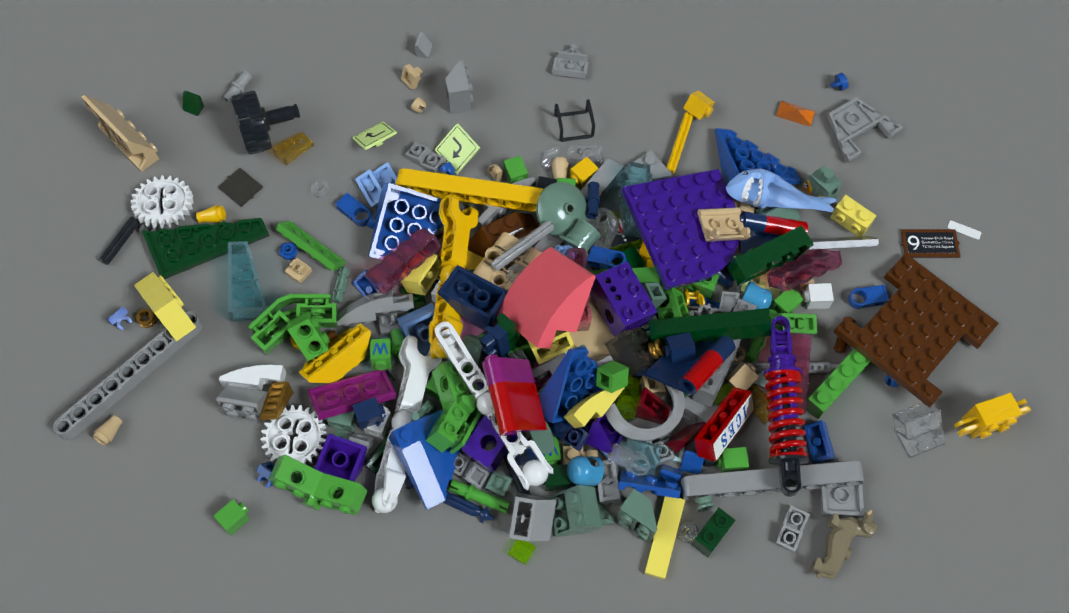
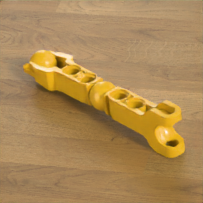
M451 194L442 198L439 207V217L444 225L441 251V267L443 268L439 274L441 282L438 284L434 316L429 324L430 356L432 359L437 357L448 358L439 345L435 334V328L439 323L449 322L461 338L464 325L461 322V314L438 294V291L457 265L465 269L470 230L478 224V210L471 206L461 211L458 198Z

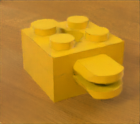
M1008 393L975 404L962 417L961 421L954 424L955 429H961L957 432L959 437L970 434L972 439L977 437L984 439L991 436L992 432L998 431V433L1007 431L1010 429L1009 426L1017 423V419L1029 413L1031 408L1030 406L1023 407L1027 404L1026 399L1016 402L1012 393Z

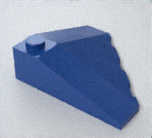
M715 129L722 175L726 186L739 173L751 169L768 170L780 176L791 185L801 183V179L793 167L789 166L786 168L778 163L780 159L770 153L763 154L757 150V145L749 140L742 141L736 137L737 133L732 130Z
M383 184L368 256L389 261L399 251L402 250L404 252L415 246V242L422 238L427 239L436 234L438 229L444 226L439 217V207L442 199L395 184Z
M585 347L572 348L567 351L540 395L539 400L544 418L551 423L565 421L564 416L577 403L593 393L604 390L596 386L598 366L592 358H588L589 351Z
M443 409L393 430L388 437L426 510L446 500V489L449 481L452 480L456 466L454 462L457 454L460 453V449L454 454L450 453V447L444 452H440L426 441Z

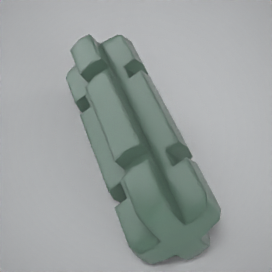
M340 267L338 272L340 276H337L334 287L335 292L332 295V301L336 303H341L344 298L343 293L346 291L350 275V269L347 267Z

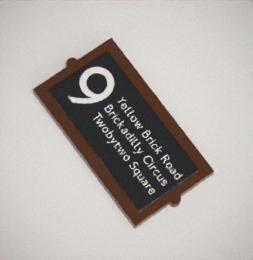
M956 229L901 230V245L903 246L904 254L906 253L911 258L960 257L958 246L960 242L957 241Z

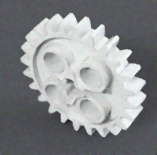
M163 175L160 180L154 177L152 182L147 179L146 185L140 183L141 189L135 188L136 194H132L133 200H130L135 218H138L140 223L145 222L147 227L152 223L154 229L157 225H160L162 229L165 224L170 228L173 222L178 225V219L184 221V215H190L189 210L193 209L192 204L194 203L192 191H190L188 185H185L184 181L179 182V178L172 180L171 176L165 179ZM161 190H163V196H164L163 199H162V196H161Z
M291 405L289 411L285 407L279 419L271 420V423H264L267 430H261L262 434L266 436L260 438L261 442L265 443L262 446V449L267 451L265 455L267 458L271 457L270 460L273 464L282 455H287L303 464L307 461L313 464L312 458H319L317 452L322 451L323 447L321 445H324L326 441L324 437L328 436L327 432L323 431L326 429L325 424H321L323 420H318L315 411L311 413L309 407L305 411H303L302 405L298 407V410H295L293 405ZM284 424H291L290 428L282 429ZM304 427H311L308 432H302ZM280 443H287L284 448H277ZM301 445H306V446H307L304 451H302V452L297 451V449H298L299 446H301Z

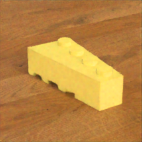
M152 272L134 285L176 342L196 328L181 308L184 305L161 275L157 277Z

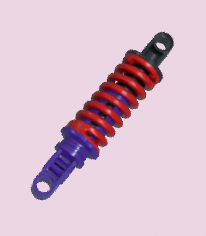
M777 316L771 323V356L767 358L770 368L763 372L765 379L768 381L765 385L768 391L766 400L769 402L767 411L770 413L767 416V420L771 423L768 426V431L772 434L769 437V443L772 444L769 449V463L779 466L780 490L785 496L792 497L801 488L800 465L809 462V457H807V453L803 448L807 445L806 441L797 440V437L805 436L806 431L796 429V427L805 424L804 419L798 418V416L804 414V409L798 408V405L803 404V399L797 397L803 390L801 387L796 386V384L802 382V370L795 367L796 356L792 355L789 320L784 316ZM780 324L785 329L779 331L775 328V325ZM785 482H794L796 485V489H787V487L785 486Z

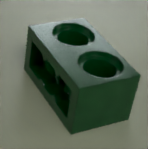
M718 507L691 545L708 558L731 528L735 519Z

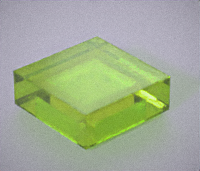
M516 539L508 552V556L526 566L536 550V546L528 541Z

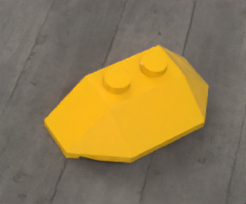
M359 323L354 328L340 333L338 337L328 343L329 351L307 361L303 369L299 371V374L309 383H333L342 379L346 373L365 359L371 331Z

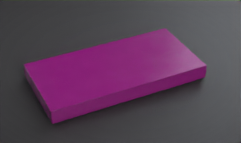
M376 370L308 389V395L318 420L354 411L352 405L376 397L378 403L396 399V392L385 370Z

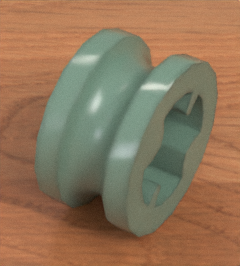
M704 496L696 499L695 504H698L697 511H707L714 508L715 503H712L713 496Z

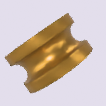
M141 309L136 314V320L143 328L152 327L156 322V317L150 309ZM147 315H148V316H149V320H148V321L144 320V322H143V319H142V318H143L144 316L147 317Z
M656 339L655 343L650 342L648 344L649 351L654 359H658L660 355L665 356L664 345L661 340Z

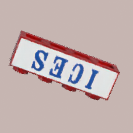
M733 387L694 438L699 457L714 462L718 460L754 410L751 391Z

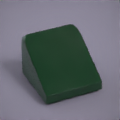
M184 91L183 111L198 116L204 108L201 97L189 91Z

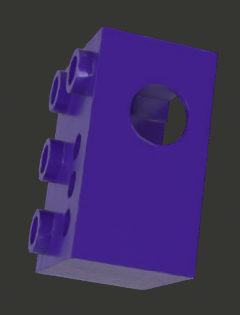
M628 261L595 275L596 277L589 295L615 339L648 324L649 320L658 312ZM607 309L611 311L614 323L609 320L606 312Z
M484 416L483 419L477 421L473 428L475 429L474 432L469 436L461 450L466 457L478 463L492 474L504 459V455L507 454V448L494 429L492 421L487 416ZM516 434L508 435L506 440L511 443L518 436ZM487 444H496L493 450H484Z

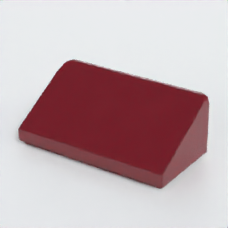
M700 422L687 425L669 439L666 444L675 453L680 452L694 440L706 423Z

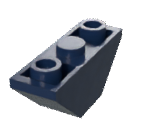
M544 418L554 435L577 451L582 449L590 435L585 427L574 428L567 420L551 423Z

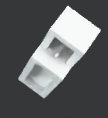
M256 365L220 376L219 381L223 387L230 385L262 391L263 385H271L272 382H284L286 371L283 365Z

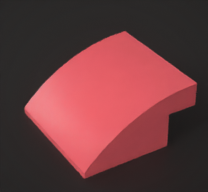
M549 247L537 256L516 278L508 290L497 316L501 313L505 314L516 324L517 332L533 345L539 348L550 349L557 330L577 332L596 276L556 249Z

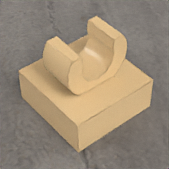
M410 64L405 65L401 80L413 90L417 88L418 82L421 80L420 74L423 71L419 67L413 68Z
M298 258L294 259L285 270V274L299 284L312 272V268Z

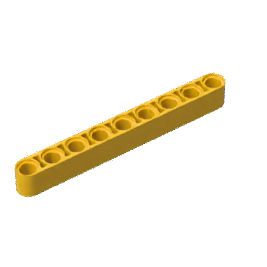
M406 168L398 170L395 185L442 199L446 195L451 194L462 202L536 212L538 197L544 190L543 188Z

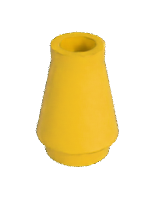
M215 205L197 212L196 217L199 223H219L226 220V211L223 206Z

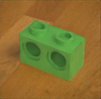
M675 288L665 290L664 294L667 299L656 308L659 319L690 316L683 293Z
M309 311L289 321L287 327L288 332L307 361L329 351L328 343L330 342L326 332L322 333L320 330V323L316 316L312 317ZM302 325H307L310 328L307 330H303L300 327ZM312 341H318V342H319L318 345H312V344H310V343H311Z
M780 313L770 316L771 323L777 316L786 317L790 323V336L805 337L817 334L816 314ZM780 324L775 325V328L779 331L785 329Z

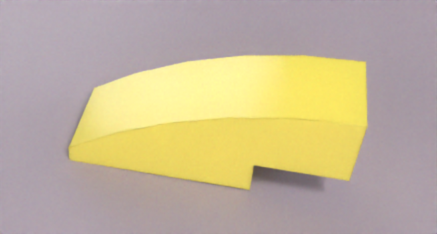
M624 388L613 393L606 390L593 393L572 407L564 418L574 428L584 427L590 419L602 417Z

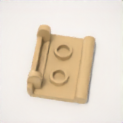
M740 208L699 209L697 212L706 242L746 240L751 237L750 228L744 227L743 222H740Z

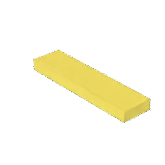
M664 497L657 523V531L653 538L644 574L665 580L685 503L684 499Z

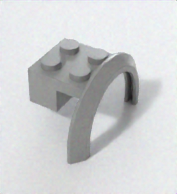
M666 385L672 397L673 410L671 416L662 425L640 418L628 423L621 416L615 403L609 407L605 415L611 426L619 434L631 440L636 450L641 448L644 450L658 440L663 441L671 437L672 431L678 425L684 413L685 398L683 392Z

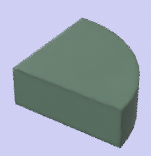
M598 504L601 524L613 525L612 515Z

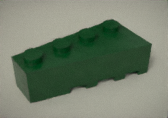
M801 225L773 240L765 242L757 248L749 249L743 255L739 253L731 258L732 262L727 268L739 286L796 261L814 244Z

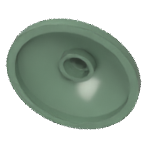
M557 182L550 184L540 193L537 200L536 213L538 221L542 225L549 220L554 225V230L549 235L559 238L560 235L566 236L573 229L579 218L587 221V202L581 191L570 183Z

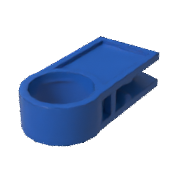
M348 192L335 203L336 209L357 226L363 227L367 225L371 217L370 210ZM360 212L368 214V217L362 221L355 218Z
M592 246L586 260L589 266L606 270L618 266L611 264V261L615 258H622L623 262L621 264L627 262L623 252L598 246Z
M885 285L856 288L851 291L848 297L849 305L855 309L881 306L889 300ZM852 295H861L864 298L865 302H855L852 298Z

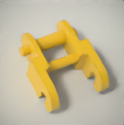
M684 289V292H682L687 306L690 299L696 300L699 306L700 304L702 306L705 305L704 296L698 290L688 292L687 289Z

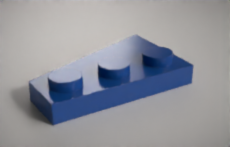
M633 469L621 471L618 489L625 490L627 486L640 493L651 490V493L659 496L678 499L680 497L681 485L675 480H660L655 475H641Z

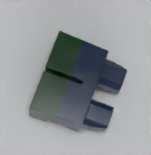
M501 313L496 317L497 324L494 327H485V335L479 339L480 344L484 347L481 351L485 357L498 355L503 358L519 345L516 324L505 314Z

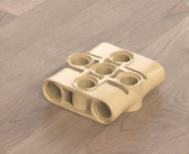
M503 232L495 244L486 250L485 257L473 273L493 284L497 281L503 282V284L497 286L508 291L521 272L542 252L530 247L523 252L524 255L516 257L499 271H495L491 267L492 260L490 258H497L520 241L513 235ZM507 267H513L514 269H512V270H507L506 268H507Z

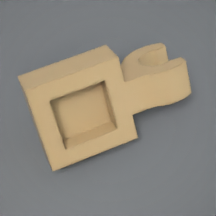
M563 446V464H568L576 456H584L586 458L590 456L598 457V450L583 452V447L580 451H577L572 446ZM591 459L589 462H597V461H596L595 459Z

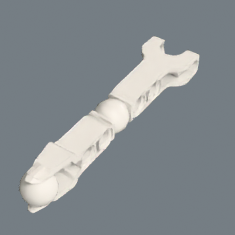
M449 322L439 323L435 328L439 345L470 392L475 396L478 410L492 421L494 429L509 451L508 462L519 477L523 488L529 490V486L542 485L547 480L548 473L554 474L553 468L546 461L536 443L532 440L527 441L521 432L515 433L518 439L513 443L506 440L507 436H500L498 425L495 423L496 417L486 378L454 327ZM466 365L473 367L470 373H464L462 369ZM476 382L484 384V388L479 391L475 390L473 386ZM530 448L538 460L528 461L521 471L514 458L518 454H523L525 449Z
M408 335L403 340L399 352L400 362L404 366V374L396 402V413L391 420L393 429L390 430L388 437L393 430L415 421L411 415L421 408L429 373L442 362V358L432 359L430 350L427 356L420 354L417 349L418 339L411 335ZM387 438L381 465L376 475L375 490L372 496V505L377 513H389L395 509L398 504V495L406 478V470L389 438Z

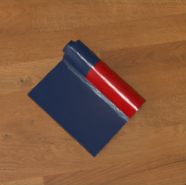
M743 211L740 214V222H743L744 227L750 228L751 237L746 240H739L740 253L743 255L749 249L757 248L765 242L773 240L801 225L808 233V223ZM803 255L796 261L775 269L773 272L803 276Z
M720 336L715 343H695L696 360L672 365L669 357L661 356L645 373V376L686 394L695 395L735 351V343L727 336Z

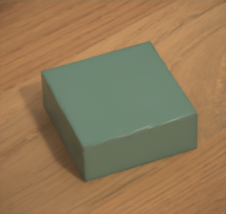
M494 470L485 490L504 498L513 478Z

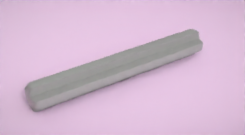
M549 220L544 222L491 261V267L495 271H499L553 231L554 225Z

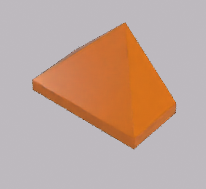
M781 100L776 116L810 127L815 111Z

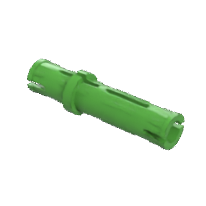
M769 309L770 316L778 314L775 310ZM768 336L751 339L750 348L745 355L748 361L757 362L761 350L766 346Z
M456 479L452 480L451 487L449 488L450 492L461 495L468 501L471 499L504 514L507 513L510 501L475 488V485L471 484L469 486Z

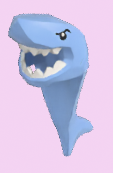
M764 169L743 171L735 176L726 186V191L731 197L757 208L779 207L833 212L834 208L830 204L836 202V199L832 197L806 195L780 176Z

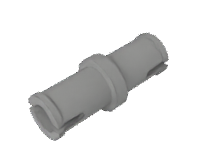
M243 71L238 79L231 83V88L222 97L226 103L232 105L231 97L244 92L245 86L252 79L251 74Z

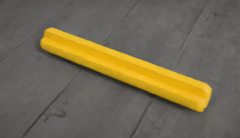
M689 112L684 113L666 167L672 174L676 171L693 120V115Z

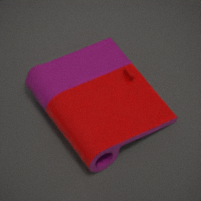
M497 355L485 357L482 365L500 436H508L521 431H546L547 427L529 360L497 357Z

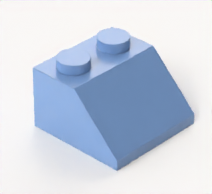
M432 303L397 318L404 337L406 338L408 335H411L418 339L417 349L423 356L428 354L430 350L429 324L433 320L435 306Z

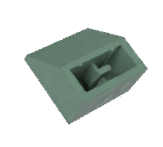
M577 485L549 496V498L557 499L553 518L555 537L588 533L602 527L595 487Z
M633 489L620 507L616 519L623 528H630L636 532L635 535L645 542L647 540L651 543L657 531L652 501Z

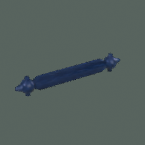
M406 476L404 480L406 489H410V487L414 486L409 476ZM446 491V500L442 503L471 516H478L480 523L494 520V517L489 512V507L480 509L477 504Z

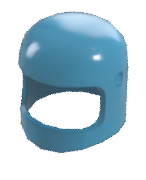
M751 280L747 283L742 298L746 302L757 305L756 309L769 308L773 299L772 293L768 289L759 287Z
M576 456L567 465V476L575 485L597 486L603 478L604 466L602 460L598 457L590 456L586 458L584 456ZM595 459L598 462V466H592L589 461Z

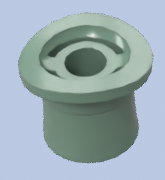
M579 218L573 229L566 236H559L566 245L574 248L575 255L583 261L587 260L589 248L601 237L600 233L591 224Z

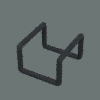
M589 99L586 100V109L580 111L560 113L558 104H555L554 116L558 118L560 127L559 140L561 142L594 137L595 121ZM589 111L592 123L591 134L563 138L561 117L584 114Z

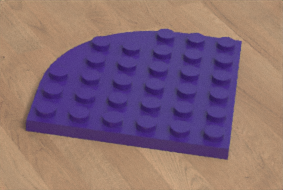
M719 169L624 186L621 190L665 290L707 280L722 270L734 256L739 240L706 242L697 214L699 209L736 208L732 197L726 191V184Z

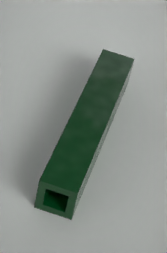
M768 308L649 320V329H646V339L655 343L656 339H659L666 346V337L690 332L694 343L716 342L720 336H727L732 340L771 336V319Z

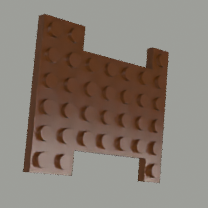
M905 253L884 276V279L898 290L863 329L846 317L833 332L930 408L942 394V391L927 380L929 375L961 337L978 349L999 323Z

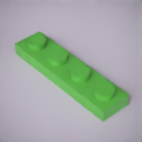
M292 221L278 223L276 230L283 237L290 239L298 248L305 250L313 259L320 261L324 264L325 268L334 271L344 267L346 262L344 259Z

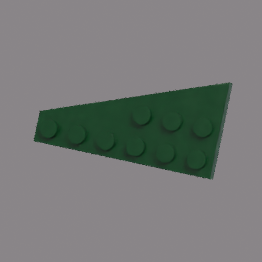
M262 218L244 219L233 223L219 222V224L209 225L208 223L180 226L177 229L169 230L162 228L159 231L151 232L149 230L142 231L158 272L164 280L269 237Z

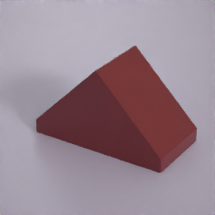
M644 387L639 398L635 417L662 425L667 421L671 407Z

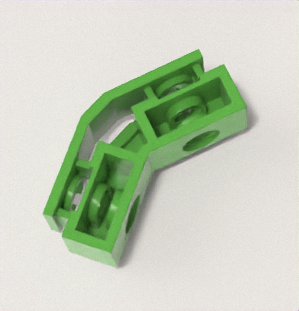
M288 294L278 298L248 326L254 334L251 336V339L268 355L290 335L287 330L288 322L308 311L312 317L316 316L320 323L319 328H337V304L332 303L331 294ZM297 303L293 309L283 313L280 311L283 307ZM302 325L300 328H310V327L307 326V325Z
M451 361L442 362L432 371L443 411L426 441L440 452H444L450 447V453L454 454L465 445L481 416V412L477 408L475 396L470 392ZM466 366L462 371L464 373L472 372L471 366ZM475 383L474 386H473V388H474L475 390H478V389H477V386H476V383Z
M287 455L278 457L268 479L275 487L287 490L296 497L303 498L304 500L301 505L317 511L323 506L356 516L367 493V490L360 483L322 473ZM291 474L294 477V482L291 480Z

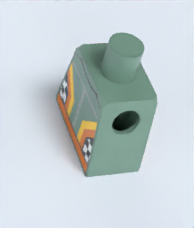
M821 166L801 185V188L810 196L832 197L837 201L842 183L834 175L832 169Z

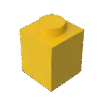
M698 90L691 93L683 109L701 120L705 117L708 118L714 110L712 107L715 101Z
M586 157L570 169V179H576L575 186L582 190L599 168Z

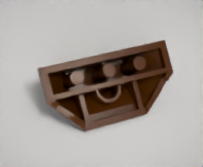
M514 212L481 227L469 239L468 251L484 258L486 250L495 244L503 232H507L521 240L539 226L532 214Z

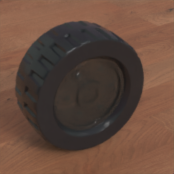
M256 91L243 92L231 97L239 129L247 153L250 155L272 148L269 131H271L270 125L300 118L297 104L265 111V108L260 105Z

